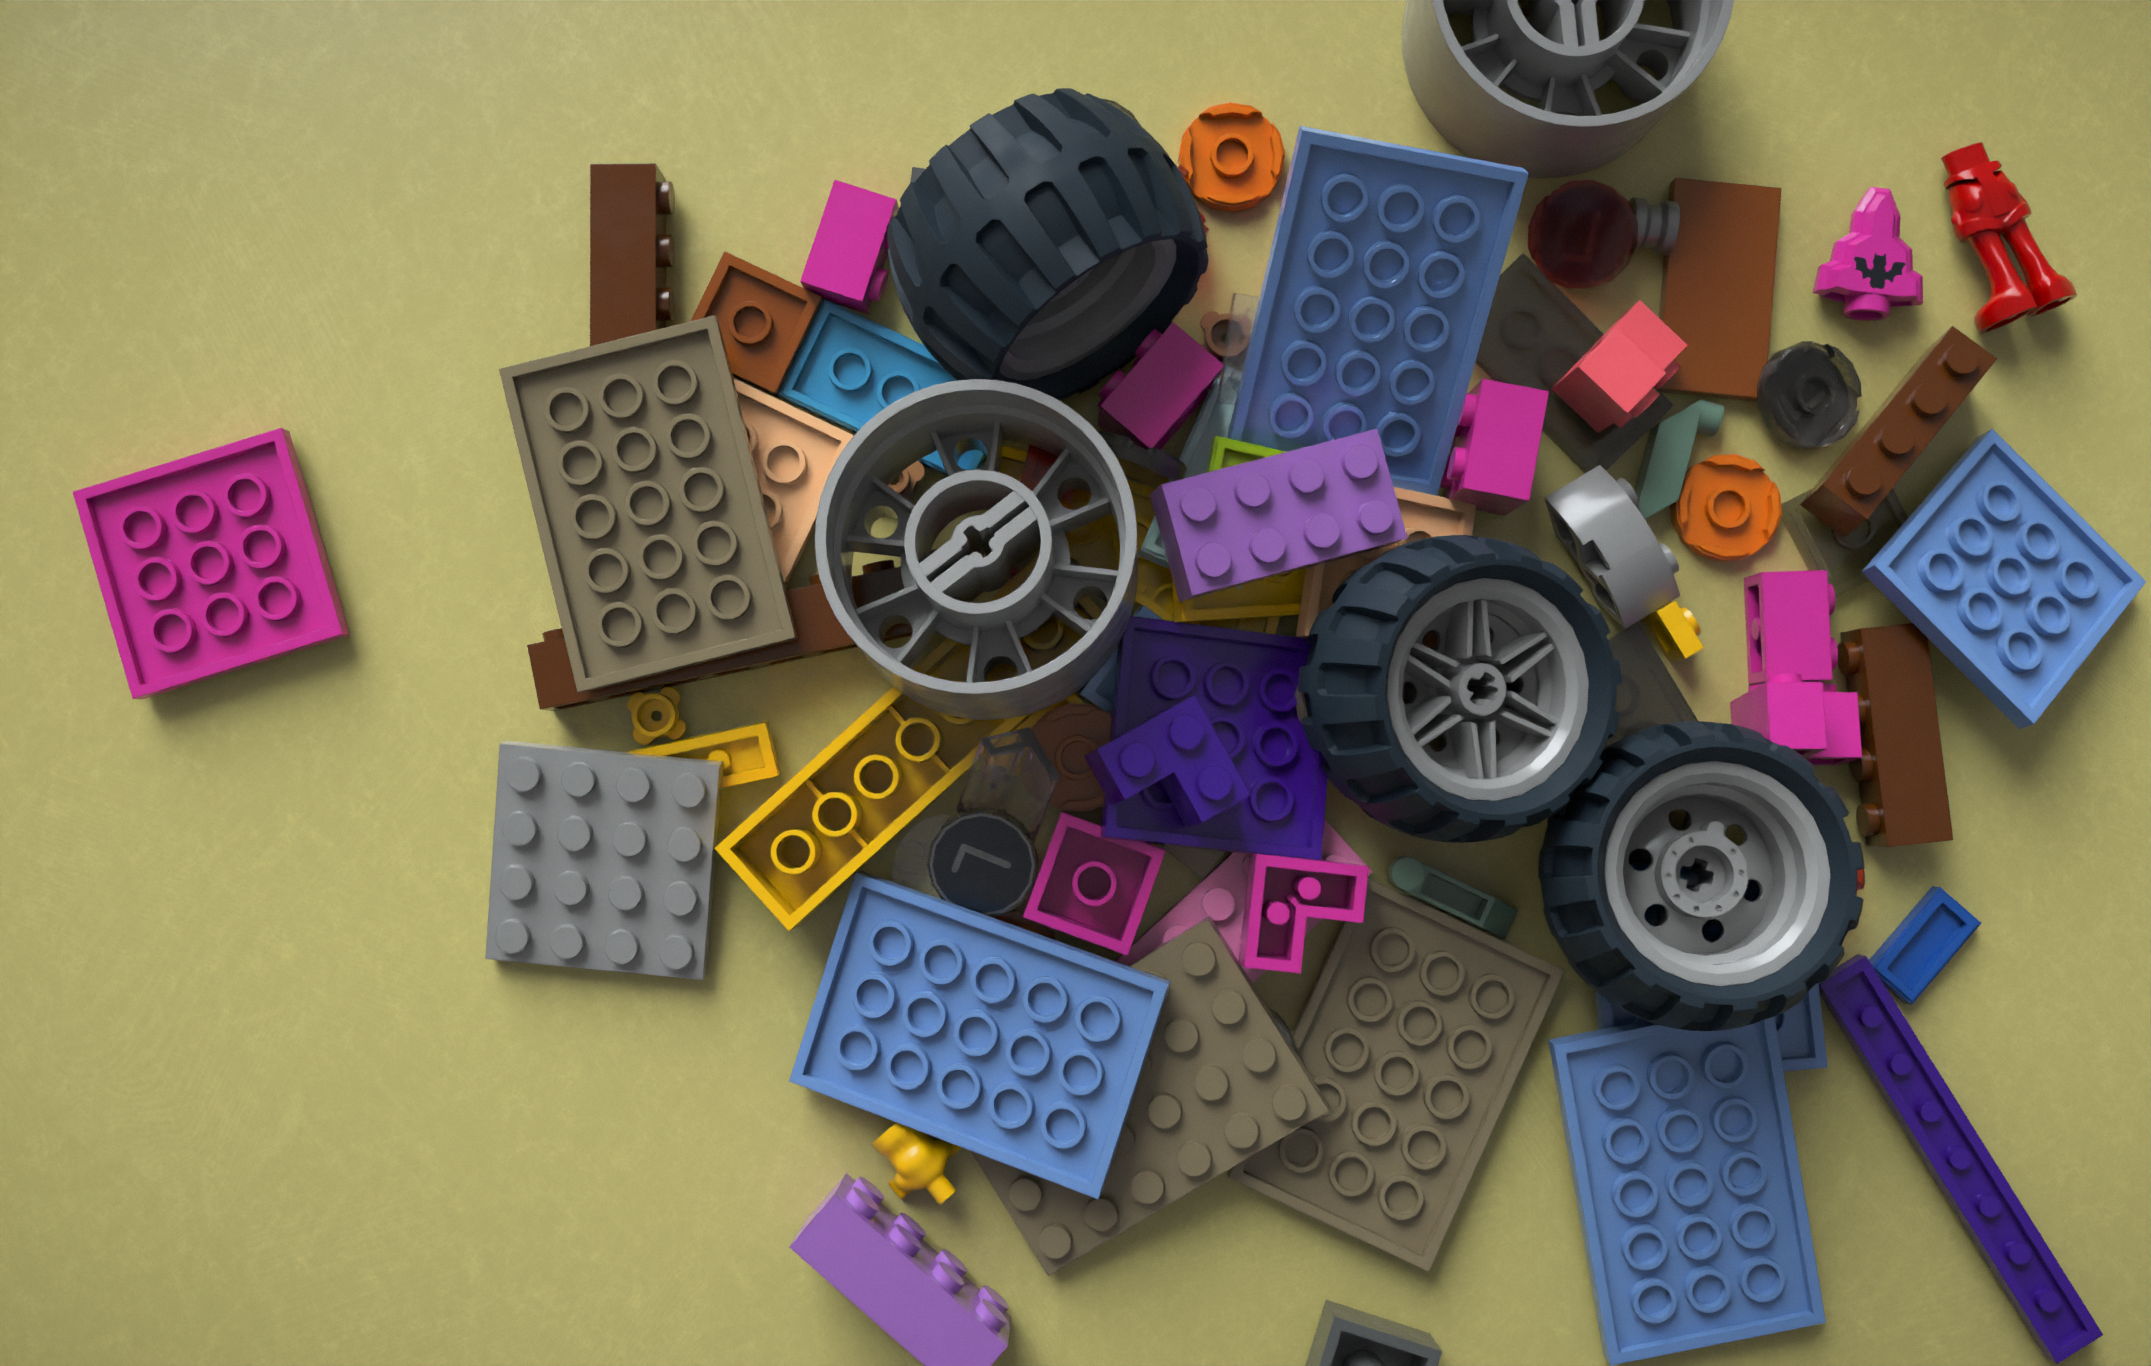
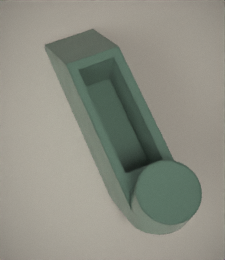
M1700 400L1650 429L1634 489L1639 501V505L1636 507L1644 519L1679 500L1696 432L1713 437L1722 422L1724 414L1723 405Z
M1400 856L1394 859L1389 866L1388 878L1394 887L1505 940L1517 915V909L1425 865L1415 858Z

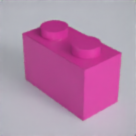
M834 180L800 280L803 288L822 296L823 300L826 299L837 305L868 314L872 300L879 302L887 285L889 271L883 269L889 249L887 232L890 220L896 217L899 210L897 199Z
M1827 570L1760 572L1744 577L1748 684H1763L1767 682V676L1780 673L1801 674L1802 682L1832 680V670L1835 669L1838 661V648L1835 639L1830 637L1829 616L1833 614L1835 609V592L1833 586L1828 584Z

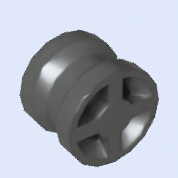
M1632 197L1628 203L1636 223L1635 245L1632 252H1637L1644 247L1652 248L1654 253L1659 255H1669L1674 248L1680 222L1678 202L1664 200L1659 205L1649 204L1645 198Z

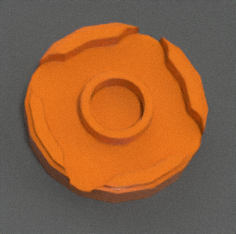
M1229 102L1209 107L1200 113L1199 117L1188 126L1182 135L1178 165L1180 173L1195 199L1211 209L1236 212L1253 208L1269 197L1282 175L1285 150L1281 133L1273 123L1271 124L1268 119L1262 116V112L1250 105Z
M1737 454L1714 455L1691 466L1686 471L1679 500L1670 505L1671 523L1680 541L1696 555L1715 562L1738 561L1759 551L1776 534L1782 516L1781 495L1775 482L1770 481L1768 475L1763 472L1765 469L1756 461Z

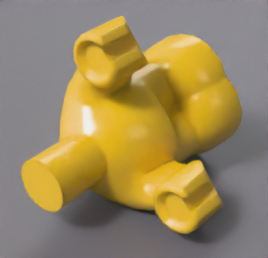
M897 1122L871 1144L896 1169L897 1173L894 1179L888 1184L900 1199H903L912 1190L926 1188L940 1205L957 1191L943 1172L948 1158H951L962 1147L939 1138L933 1140L928 1134Z

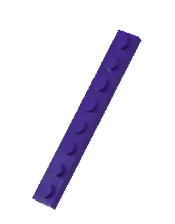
M1857 954L1836 967L1826 980L1819 982L1821 998L2046 1358L2058 1364L2101 1337L2103 1333L1867 956Z

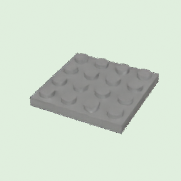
M516 741L500 743L485 959L703 980L707 975L716 863V850L714 848L717 846L723 761Z

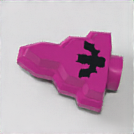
M1870 187L1851 214L1849 234L1834 243L1830 261L1820 265L1817 270L1813 293L1828 300L1844 302L1843 316L1849 319L1862 321L1883 320L1890 316V307L1917 306L1923 303V276L1913 270L1912 249L1899 237L1901 215L1890 189Z

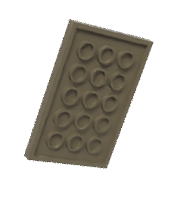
M715 315L499 369L577 692L585 693L798 639L720 322Z
M1368 878L1363 923L1342 921L1290 1034V1040L1295 1052L1328 1102L1329 1111L1232 1167L1227 1172L1228 1178L1429 1272L1565 970Z
M1210 916L1128 965L1129 967L1171 981V985L1103 1193L1099 1199L971 1151L1048 1276L1329 1111V1104Z

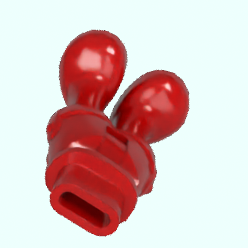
M1982 142L1957 149L1943 156L1941 160L1949 176L1943 185L1946 190H1949L1953 231L1960 242L1970 243L1985 269L1990 285L1991 297L1974 317V324L1978 332L1983 334L1996 330L2025 315H2028V317L2037 316L2073 300L2077 296L2073 283L2067 277L2058 274L2041 252L2025 220L2032 214L2030 207L2018 192L2014 182H2011L2002 170L1997 171L2002 167L2000 161L1990 162ZM2000 235L2003 236L2013 251L2022 269L2027 286L2023 284L2013 267Z

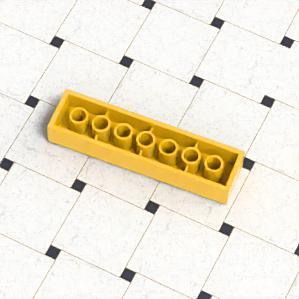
M1039 555L987 602L1003 598L1018 589L1032 573ZM1088 596L1082 598L1075 608L1076 613L1080 617L1088 620L1097 619L1102 613ZM1052 615L1039 629L1019 641L1033 671L1065 653L1082 636ZM946 638L912 670L939 679L966 682L971 646ZM1009 664L996 665L988 673L987 682L1016 677L1018 671ZM893 686L714 849L782 925L790 931L805 921L855 875V872H859L1031 714L998 720H977L950 716L913 701Z

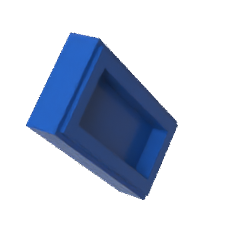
M1932 886L1869 961L1885 987L1903 1003L1912 1005L1980 926L1981 922L1941 887Z

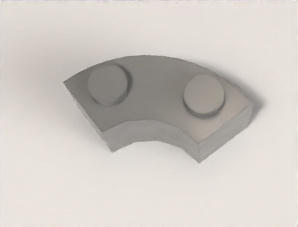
M1599 465L1545 497L1555 536L1568 549L1579 565L1590 586L1595 601L1624 629L1680 596L1674 573L1679 571L1678 562L1671 550L1666 545L1659 544L1651 528L1636 507L1639 505V501L1634 489L1624 478L1615 481Z

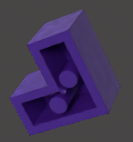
M1195 694L1084 755L1111 805L1130 798L1160 780L1186 827L1203 823L1251 795Z

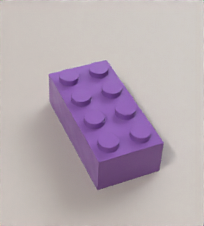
M1378 429L1161 484L1150 494L1179 602L1380 549L1407 539Z
M846 1173L803 1223L789 1248L924 1366H991L1008 1347L1011 1316L1006 1312L1009 1309L1007 1302L989 1286L984 1285L980 1290L965 1277L967 1268L951 1252L942 1249L938 1253L923 1240L926 1235L925 1231L910 1216L900 1213L897 1217L881 1203L884 1199L883 1194L870 1181L861 1176L854 1180Z

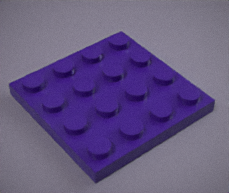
M1131 616L1118 645L1109 741L1195 694L1251 795L1203 823L1186 827L1160 780L1130 798L1113 805L1110 804L1104 793L1100 838L1245 854L1259 853L1321 860L1328 778L1322 769L1321 763L1325 758L1321 752L1311 748L1308 743L1304 728L1297 716V700L1295 697L1299 668L1306 665L1311 644L1307 643V639Z

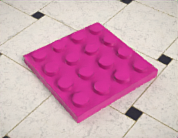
M278 428L73 491L132 699L143 700L350 635L290 431Z

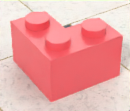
M1639 300L1607 330L1552 387V390L1597 433L1613 423L1622 428L1632 417L1637 418L1660 395L1656 390L1662 387L1679 370L1681 365L1674 359L1688 345Z

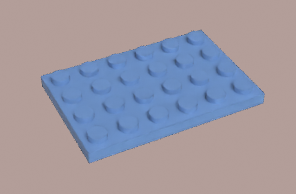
M1299 126L1227 438L1288 452L1378 429L1393 487L1437 496L1529 173L1520 167Z
M864 871L855 872L789 1081L1099 1199L1103 1193L1171 981Z
M1775 1017L1741 1028L1721 1031H1690L1670 1028L1648 1021H1640L1548 1039L1603 1354L1610 1366L1826 1323Z

